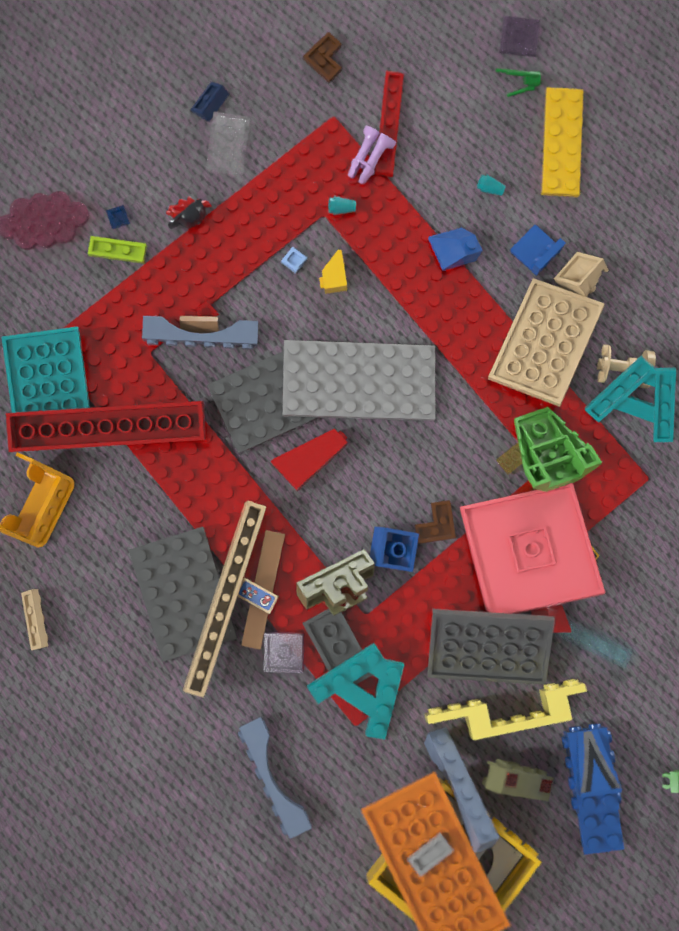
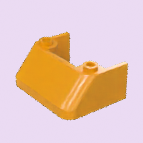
M17 452L15 456L30 462L27 469V477L34 481L35 484L19 516L9 514L2 519L0 532L32 546L43 547L47 543L74 489V480L49 466Z

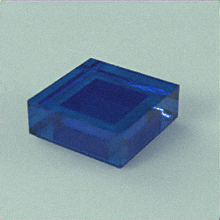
M124 205L106 210L112 229L130 224Z

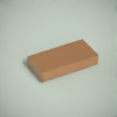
M180 316V329L200 334L219 331L218 317Z

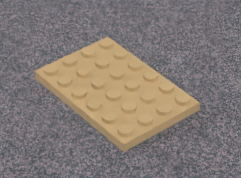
M533 278L488 379L560 407L602 313L604 303Z

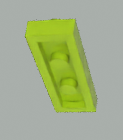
M91 236L88 255L144 264L147 245L145 243Z

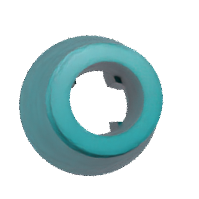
M482 174L477 184V189L480 192L500 196L503 195L506 185L488 174Z
M334 196L329 198L328 211L333 213V215L355 212L356 201Z

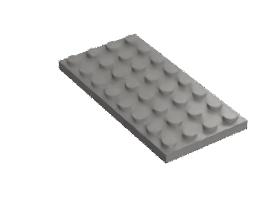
M284 340L282 416L434 421L435 346Z

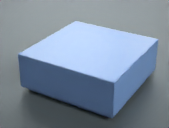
M292 247L281 260V263L294 273H297L308 259Z

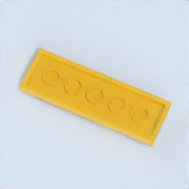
M546 88L541 195L579 197L583 89Z

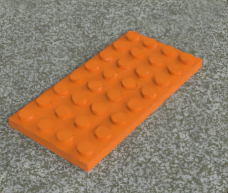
M435 772L361 809L419 931H501L510 926ZM441 833L453 849V852L420 877L407 858Z

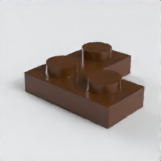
M328 31L303 55V60L328 83L342 71V68L331 58L342 47L341 43Z
M450 500L430 503L433 522L414 525L415 532L419 534L418 544L456 539Z

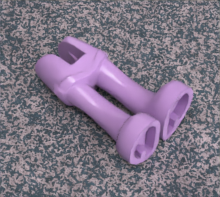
M369 126L364 128L365 138L355 159H352L348 174L353 179L360 168L363 169L359 178L361 184H364L374 174V168L386 148L392 149L396 144L393 139L383 133L380 134L379 131ZM378 138L377 144L367 162H365L364 160L372 144Z

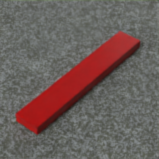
M386 71L379 133L387 135L396 144L392 149L386 148L375 166L374 175L393 177L404 73Z

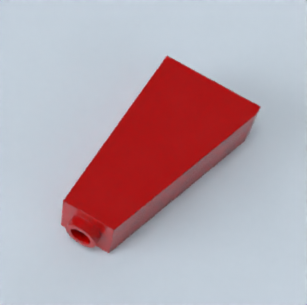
M332 429L272 459L271 464L296 491H299L348 445L346 441L348 438L341 430L337 432L335 429Z

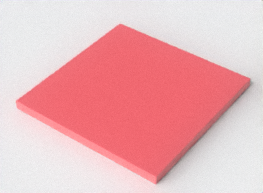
M573 483L548 492L534 490L460 507L486 612L519 614L605 594Z

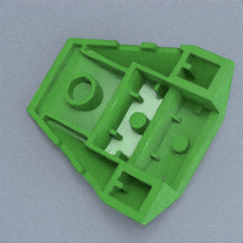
M549 407L514 419L524 473L534 489L548 492L582 479L602 464L593 447L589 443L585 444L578 437V433L572 432L566 427L565 422Z

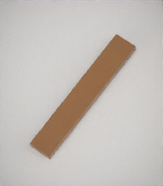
M266 530L255 584L273 593L285 534ZM252 604L249 607L241 646L261 650L268 613Z

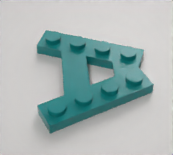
M641 355L585 407V411L597 422H600L613 409L653 422V442H673L676 368H655ZM642 383L655 387L654 404L630 396V394Z
M375 643L308 684L307 688L317 704L333 694H337L369 716L365 731L367 737L385 740L404 663L384 659ZM368 672L379 678L375 696L358 686L354 681Z

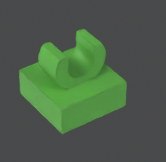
M679 770L662 774V777L670 779V784H664L663 788H671V793H679Z

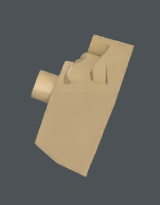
M577 252L556 275L554 280L562 289L588 297V294L596 290L595 285L602 275L601 271L608 272L609 270L603 258Z

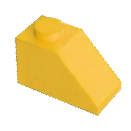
M342 249L337 250L322 270V277H319L320 288H324L325 294L347 291Z

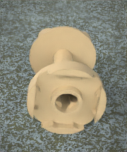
M603 344L601 352L603 357L602 359L599 358L597 363V369L600 370L597 381L604 383L609 370L624 372L637 358L629 357L627 361L611 359V346ZM645 350L642 356L655 366V352ZM642 383V384L639 386V388H649V387H650V385H647V384H645V383Z

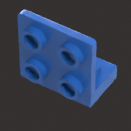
M534 225L510 249V252L537 276L562 251L566 243L561 238L554 242L537 225Z

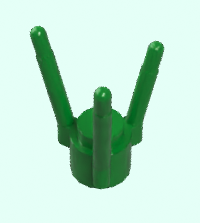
M496 68V72L512 76H523L524 85L528 86L508 93L507 97L527 91H534L535 86H540V71Z

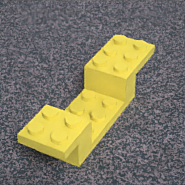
M574 679L563 681V685L555 683L543 685L544 689H539L544 712H541V710L533 711L527 717L522 716V714L514 715L508 721L500 718L491 720L490 723L487 705L478 699L468 700L467 705L462 706L459 703L447 705L448 708L443 710L440 707L428 709L429 712L424 714L428 724L465 717L469 737L477 740L572 720L567 695L586 692L585 683Z

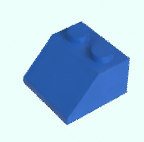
M375 526L370 557L375 566L413 572L419 534Z

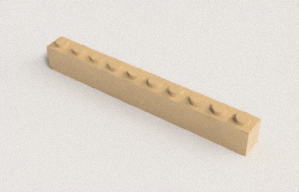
M246 501L183 687L184 692L204 698L266 506L251 501Z

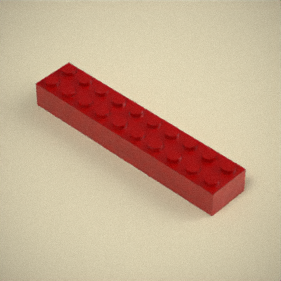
M204 401L6 413L8 452L206 440Z

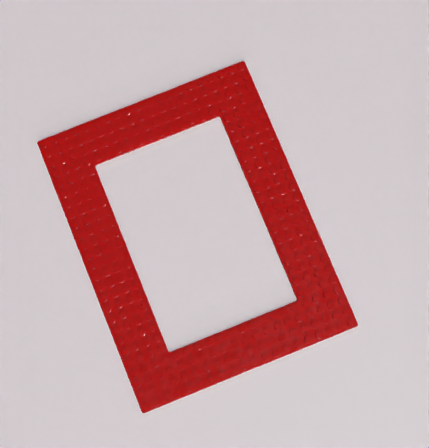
M331 117L211 211L204 217L200 225L197 224L187 230L64 327H79L88 396L96 408L189 402L152 357V352L164 342H158V345H148L147 342L143 341V316L163 317L180 329V316H196L198 306L205 300L212 305L317 220L325 217L517 441L514 419L549 407L565 422L566 427L572 432L578 433V437L585 444L589 443L593 447L602 464L582 479L573 482L587 532L648 481V476L603 424L597 422L585 411L586 405L570 387L559 407L488 379L513 321L464 265L442 270L428 239L430 236L437 234L387 176L373 174L364 184L359 182L363 169L360 168L353 179L348 176L352 159H355L361 146L335 117ZM368 154L364 160L365 162H367L370 158ZM336 196L355 200L356 211L333 215V213L328 211L329 198ZM205 421L206 440L127 445L193 528L204 527L210 549L223 565L225 564L245 502L251 501L266 506L243 578L255 583L265 531L285 534L273 594L279 596L271 613H268L267 619L316 679L329 672L303 625L307 620L329 608L323 601L306 610L297 596V582L326 567ZM528 480L510 496L537 489H534ZM466 533L369 614H364L357 605L341 612L362 650L375 643L384 659L404 663L398 691L428 667L433 609L486 612ZM372 675L357 685L375 696L379 678ZM337 694L330 696L353 725L357 726L369 717Z

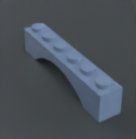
M143 316L142 339L148 345H158V342H166L168 346H177V343H185V346L188 347L204 344V347L208 348L223 345V348L233 349L235 346H242V349H253V346L257 347L258 321L239 320L224 330L200 334L179 329L163 317Z
M258 717L240 726L238 735L242 743L246 742L249 748L246 750L250 761L254 760L257 766L255 772L258 779H263L265 786L263 789L267 798L271 797L274 803L272 809L275 816H280L282 821L280 827L283 834H288L291 839L311 829L312 824L305 808L287 797L272 777L267 756L270 732L263 717Z
M447 727L429 732L424 744L432 761L442 771L453 791L462 815L466 835L475 854L494 847L499 836Z

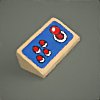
M243 578L237 595L269 614L279 596L246 578Z

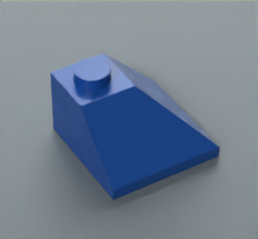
M458 228L428 238L443 271L475 262L482 252L475 234L464 228Z

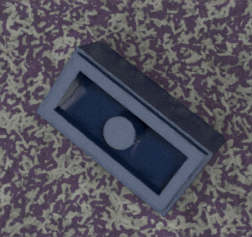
M210 82L191 108V111L205 121L210 122L229 96L228 91L223 85Z

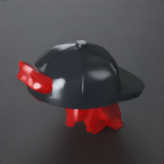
M188 196L187 201L179 199L177 205L169 206V210L166 211V214L173 218L168 223L169 229H173L180 224L187 228H192L197 224L200 225L205 217L206 208L212 207V205L207 200L197 199L194 201L190 196Z

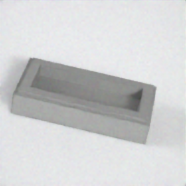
M439 833L407 859L421 877L451 854L453 849L442 834Z

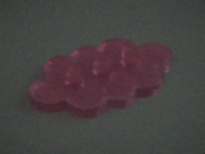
M55 191L49 196L37 193L30 200L18 198L11 203L10 214L0 217V235L5 239H14L15 243L24 250H31L37 245L49 248L56 241L68 243L74 239L76 227L87 223L89 211L83 203L71 202L69 196L62 191Z

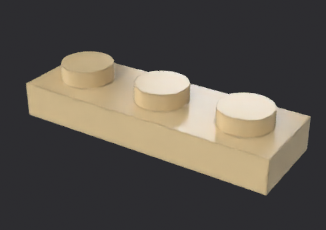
M38 589L23 592L21 595L31 650L48 647V636L44 626L45 618L42 614L41 597Z

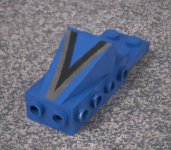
M600 723L589 724V728L582 729L581 726L569 727V730L563 731L562 744L567 753L565 764L570 772L568 784L573 792L571 804L573 810L577 812L583 854L624 850L618 811L620 809L619 804L622 803L620 794L622 788L618 781L617 772L613 768L615 755L610 750L609 743L612 742L610 730L607 731V728L601 726Z

